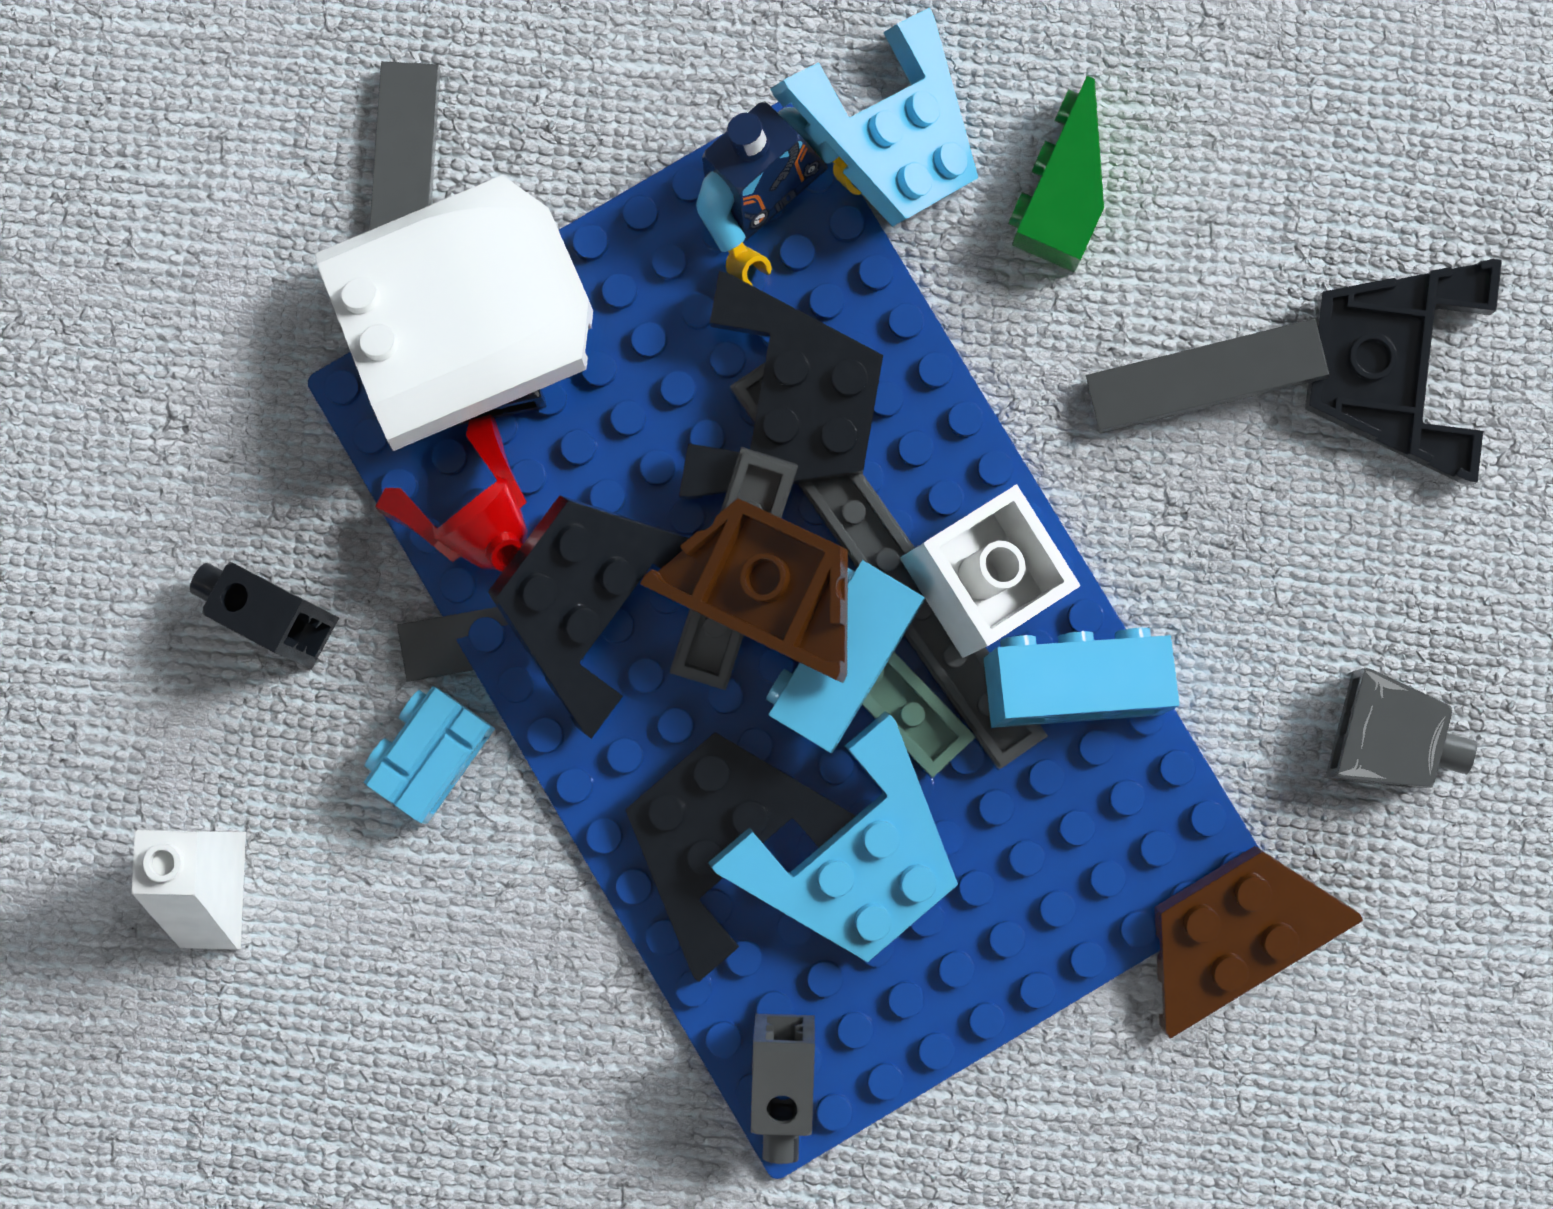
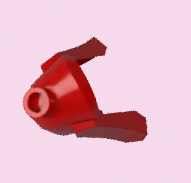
M489 414L469 420L466 436L497 479L494 484L480 493L439 528H436L401 488H385L375 507L379 513L419 534L450 561L454 562L459 557H462L481 569H494L503 572L527 540L528 530L521 511V507L527 501L510 469L496 420Z

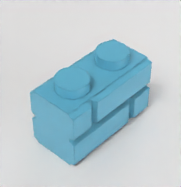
M432 686L427 694L418 690L410 698L399 715V719L406 723L393 742L386 738L382 739L364 765L371 773L363 783L421 824L429 823L496 729L435 686Z

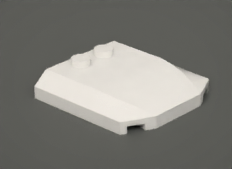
M503 175L315 253L317 266L371 406L393 451L587 369L588 357L585 349L588 329L592 328L593 309L549 208Z

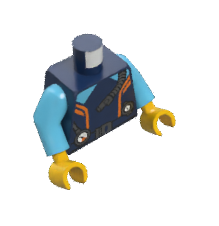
M766 101L758 103L748 113H740L734 116L728 123L727 131L705 150L702 156L705 178L696 203L698 214L722 252H729L725 266L727 273L750 285L752 283L748 280L747 271L751 264L766 275L771 274L772 267L767 257L746 247L743 241H747L823 174L828 169V163H834L833 174L845 188L855 195L861 194L843 173L847 167L846 163L827 142L817 145L804 130L808 121L795 107H785L777 113Z

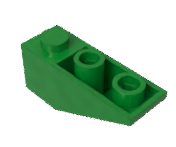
M1086 76L1079 93L1068 89L1055 118V122L1064 125L1056 145L1045 140L1031 172L1040 176L1041 179L1033 196L1024 192L1021 193L1008 223L1018 228L1012 246L1074 273L1104 209L1095 79Z

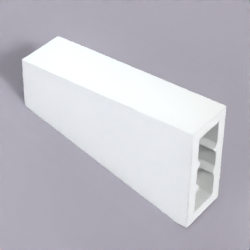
M135 830L132 895L179 948L241 949L246 832Z

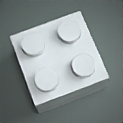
M1017 484L900 557L962 658L989 646L1080 586Z

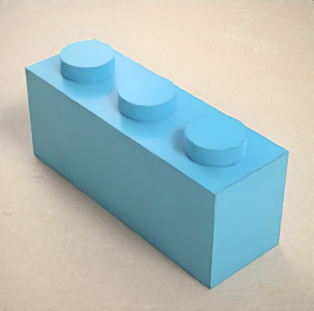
M864 560L861 561L856 571L848 568L847 677L844 683L830 678L802 663H799L793 674L783 669L766 697L767 701L774 704L768 715L832 754L923 605L925 597Z
M1150 628L1120 630L1115 632V639L1094 640L1093 632H1072L1059 635L1058 643L1037 644L1036 636L1032 635L1013 636L1000 640L1001 647H997L984 657L991 728L1159 716L1180 706L1171 635L1151 637Z

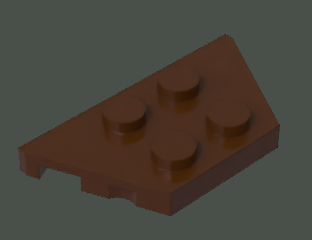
M737 498L715 517L714 523L709 528L697 531L680 546L683 550L659 571L652 569L643 577L641 585L830 678L844 683L847 677L848 633L847 549Z
M1257 846L1250 848L1155 906L1156 935L1160 940V952L1157 955V977L1162 983L1163 1014H1159V1025L1170 1039L1364 920L1360 913L1285 866Z

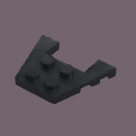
M1489 259L1474 265L1453 269L1448 267L1432 270L1422 275L1401 279L1391 278L1323 291L1318 296L1315 319L1329 370V378L1308 383L1305 410L1461 484L1472 486L1478 483L1483 431L1427 424L1423 422L1435 309L1492 315L1497 310L1502 260Z
M719 271L710 326L770 338L750 450L797 464L798 468L792 484L863 474L883 355L727 272ZM688 443L679 497L691 500L703 498L702 496L726 493L739 452Z
M559 495L489 589L488 594L525 650L531 654L545 676L544 679L553 693L562 701L571 715L570 718L574 725L592 739L623 696L583 667L580 661L653 564L661 569L683 551L680 546L689 537Z
M716 732L625 809L691 973L698 982L739 948L736 941L700 900L705 893L723 879L712 869L708 862L748 828L764 843L789 820L794 819L819 848L855 817L854 814Z

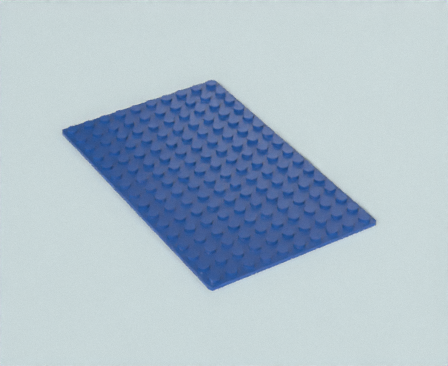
M779 102L773 104L771 107L778 113L781 109L785 107L794 106L790 103L787 106L783 107ZM722 135L558 230L593 309L592 328L588 329L585 349L588 357L587 369L542 388L547 407L495 418L510 469L527 501L521 507L528 530L527 538L559 495L624 515L632 520L654 527L658 526L674 531L689 538L697 531L709 528L721 511L726 493L702 496L703 498L691 500L679 497L688 443L739 452L741 447L750 449L754 423L730 390V386L766 362L770 340L766 336L710 326L719 271L727 272L725 266L729 252H722L700 218L696 203L705 178L702 156L705 150ZM828 163V169L753 236L747 241L744 240L743 244L767 257L771 263L772 270L770 275L759 271L753 264L749 266L747 277L754 287L883 355L863 475L915 548L1016 484L1018 485L1080 586L985 647L989 653L997 647H1001L1000 640L1013 636H1036L1037 644L1058 643L1059 635L1082 631L1093 632L1094 640L1115 639V632L1126 629L862 194L855 195L845 188L833 174L834 163ZM351 351L310 375L308 387L376 504L385 488H401L436 528H439L497 481L467 438L468 424L447 428L393 451L371 406ZM792 484L782 519L839 545L798 485ZM383 515L442 617L497 607L488 591L502 571L481 569L462 557L452 562L419 534ZM848 558V568L856 571L855 566ZM652 564L646 574L652 569L656 571L660 569ZM642 579L580 661L583 667L623 696L592 739L574 725L570 718L571 715L562 701L553 693L544 679L545 676L531 654L525 650L509 624L502 626L493 618L482 617L472 623L468 636L456 639L764 1168L775 1179L784 1178L1159 952L1160 940L1156 935L1155 906L1250 848L1258 847L1175 709L1159 716L1040 724L1048 736L1000 770L995 767L979 742L974 738L933 778L909 755L958 885L874 958L866 962L723 878L705 893L700 900L736 941L739 948L698 982L691 973L625 809L716 732L857 816L882 794V790L845 745L871 724L875 718L861 705L831 754L770 717L768 714L774 704L766 700L770 689L783 669L793 674L800 662L745 635L743 636L726 690L671 674L670 668L689 608L641 585ZM903 636L894 652L967 727ZM794 819L789 820L763 843L788 873L818 849V846ZM755 1013L815 1015L812 1134L799 1136V1160L794 1163L776 1164L763 1160V1135L751 1133ZM777 1096L776 1098H778V1099H788V1098H790V1097H787V1096Z

